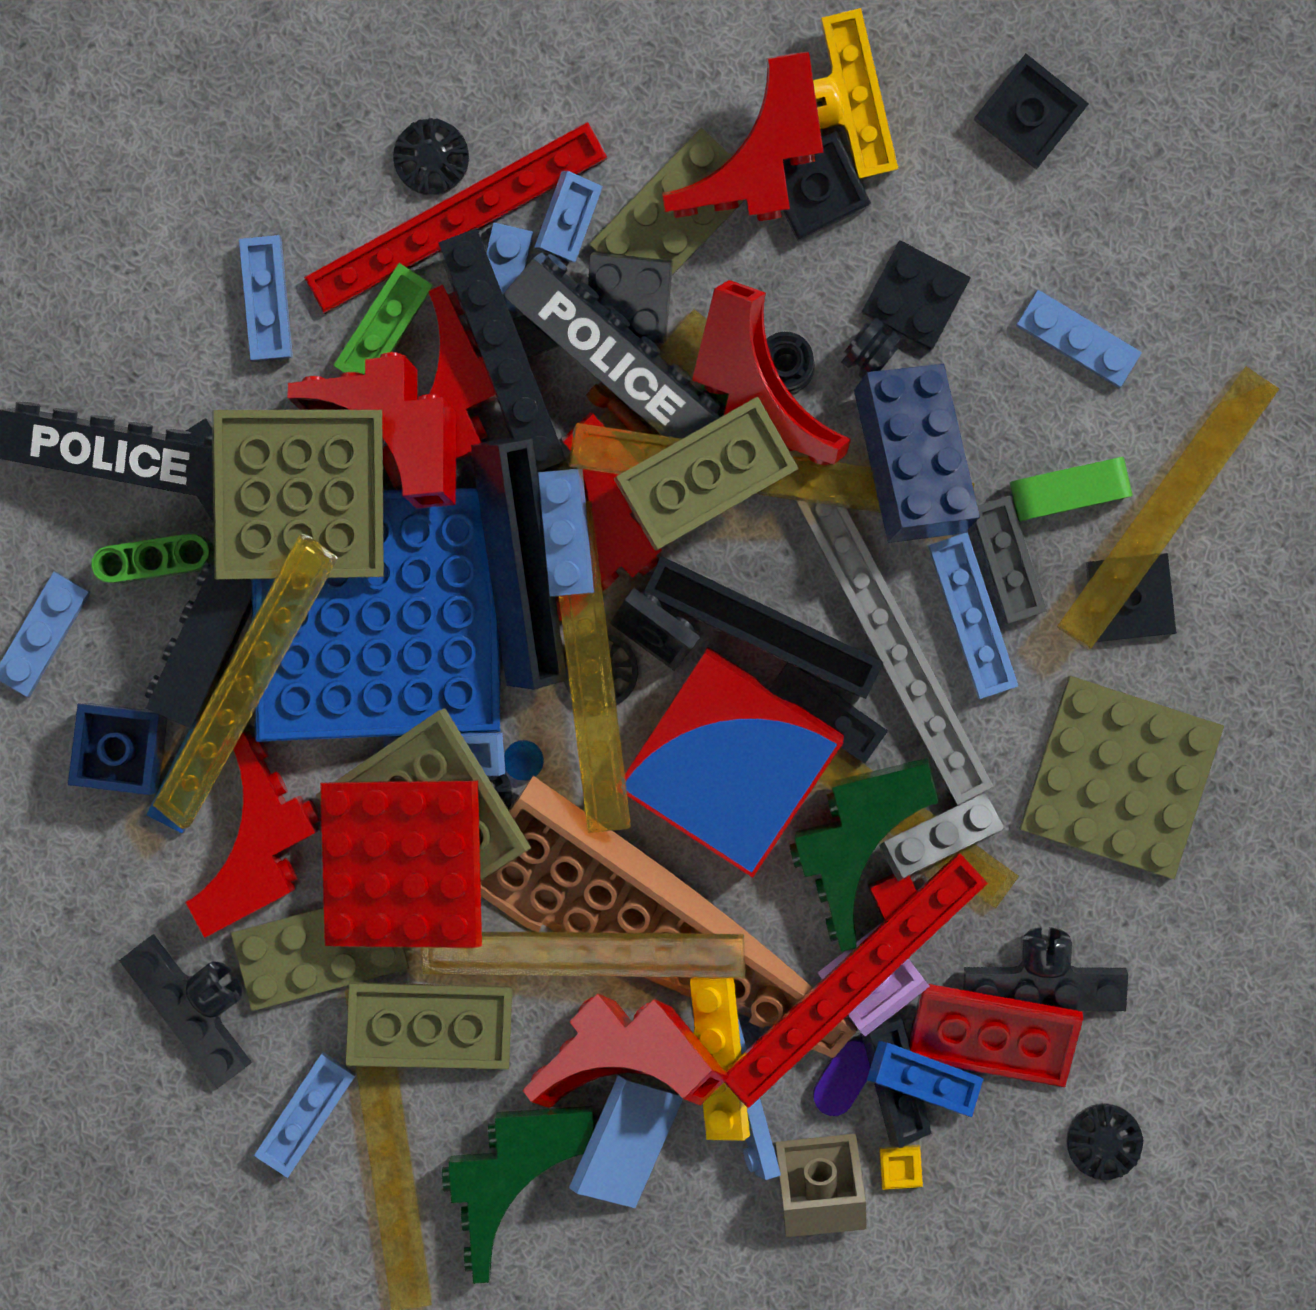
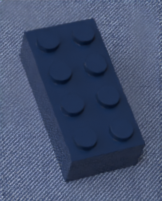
M935 364L867 372L854 389L887 542L894 543L965 533L980 518L945 365Z

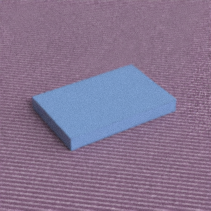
M618 1075L569 1188L580 1195L636 1208L682 1103V1097L674 1091Z

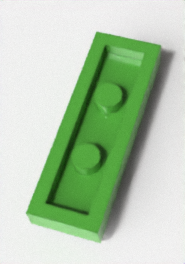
M399 263L333 366L344 373L359 372L365 375V359L379 358L383 353L393 352L429 296L428 291L432 290L434 285Z

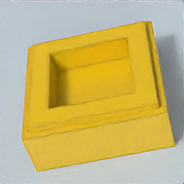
M907 1145L901 1148L893 1146L879 1147L882 1190L923 1187L920 1145Z

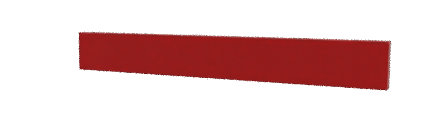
M587 122L304 278L323 313L326 314L388 280L399 263L410 268L437 253L436 246L438 242L475 228L479 230L556 188L562 171H570L580 175L608 158Z
M957 853L725 1070L729 1078L724 1083L747 1108L751 1107L988 884L961 853Z

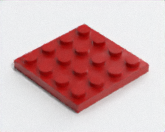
M478 780L320 783L325 946L481 947L482 917Z

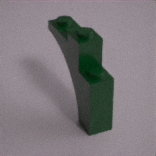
M928 758L834 780L832 784L833 792L827 793V799L832 817L840 816V821L796 831V843L789 844L794 867L802 866L804 877L821 874L822 878L815 879L818 896L821 903L828 902L832 917L825 918L831 942L838 940L841 952L857 948V935L854 924V899L860 876L870 855L879 842L901 821L923 808L938 804V796Z
M593 1106L497 1112L495 1123H488L489 1148H497V1153L452 1155L448 1162L449 1167H442L443 1191H450L451 1203H468V1206H461L462 1231H469L470 1247H464L465 1272L472 1271L473 1284L490 1282L492 1274L491 1258L495 1235L503 1216L517 1195L545 1170L564 1160L584 1154L595 1129Z

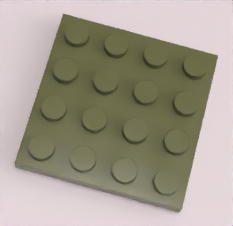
M212 410L215 579L384 577L382 410Z
M1068 676L1019 829L1175 880L1224 725L1083 679Z
M446 709L437 711L335 781L478 780L481 881L531 849ZM320 791L319 793L316 794V797L318 798V800H319L320 803H321V791Z

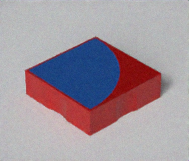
M707 647L654 731L650 734L621 778L616 789L753 878L842 746L844 735L797 704L774 695L757 678Z

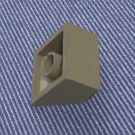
M856 1134L776 1142L777 1162L781 1173L779 1182L786 1237L867 1229L866 1199Z

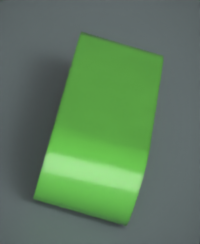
M1124 457L1009 482L1019 522L1133 496Z
M184 534L111 545L100 548L94 554L91 567L98 579L108 583H126L201 571L206 563L212 564L214 560V547L207 538L196 534ZM192 542H198L203 548L202 559L195 564H190L185 557L186 547ZM152 548H158L163 555L161 566L155 570H150L145 563V556ZM117 554L122 560V569L117 575L110 576L105 569V562L110 555Z

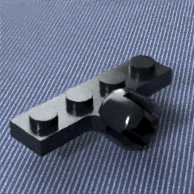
M1042 927L1030 929L1023 937L1022 961L1018 966L964 967L963 990L1077 1011H1126L1129 975L1127 969L1071 966V938L1067 932L1058 928L1049 927L1048 946L1046 940L1041 939Z
M154 934L119 960L217 1089L252 1063L221 1021L222 1013L237 1003L242 996V986L238 977L225 987H222L218 982L232 971L230 967L224 963L213 961L193 976H188L183 973Z

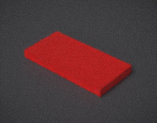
M928 984L930 987L919 994L908 1040L910 1051L959 1069L1066 1087L1083 1022L1082 1011Z

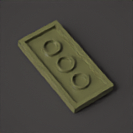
M701 127L589 244L590 247L598 253L672 260L673 276L737 208L715 211L713 204L698 207L699 214L674 218L673 211L665 212L662 193L683 188L707 177L721 167L731 155ZM744 199V200H738L739 206H740L746 199Z
M756 397L616 476L614 480L653 549L656 551L799 468L760 399Z
M324 907L231 932L252 1011L347 986L349 982H362L409 969L404 947L325 946Z
M349 982L345 1065L509 1069L512 987Z

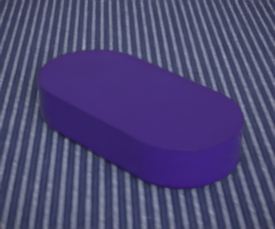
M849 1040L838 1054L831 1058L813 1089V1099L817 1108L822 1113L829 1116H839L847 1112L867 1082L870 1066L863 1041Z

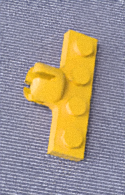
M858 8L822 17L820 22L830 60L831 74L827 77L813 80L816 102L821 101L822 106L817 107L820 129L836 125L844 127L855 171L859 179L895 171L898 169V164L862 10Z
M695 976L690 979L695 1026L694 1034L725 1071L742 1055L734 976ZM723 1083L703 1103L706 1140L744 1141L750 1137L747 1107Z

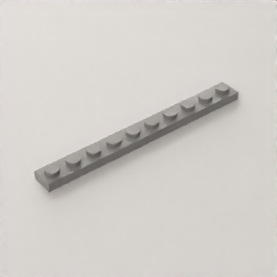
M795 450L789 451L799 469L783 479L879 660L884 662L882 666L955 804L960 805L994 787L824 465L812 462L806 454Z

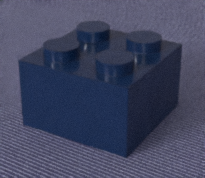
M78 703L68 785L144 795L157 793L160 783L167 718L151 710L95 703Z

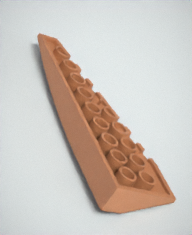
M533 776L508 810L531 849L482 880L481 897L526 928L539 933L543 924L559 934L557 941L571 947L576 943L597 952L595 957L608 963L614 960L630 966V972L688 997H691L690 979L695 976H734L737 1013L749 1017V1023L763 1029L765 1026L772 1027L813 989L812 986L769 949L699 893ZM845 1017L812 1050L834 1058L856 1033L857 1027Z

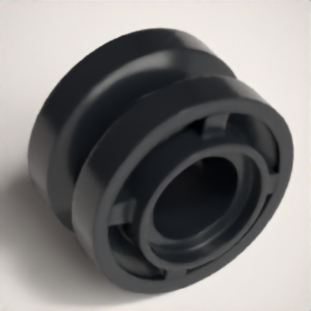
M877 317L870 325L868 323L864 325L844 351L847 355L841 361L848 369L858 365L860 367L858 376L861 379L867 372L881 371L898 350L896 344L902 338L894 331L887 335L882 333L884 323Z
M778 332L769 336L766 340L774 366L777 358L784 354H790L797 359L796 366L790 371L783 372L776 368L781 380L790 393L802 390L809 384L815 371V361L811 346L802 336L793 332Z

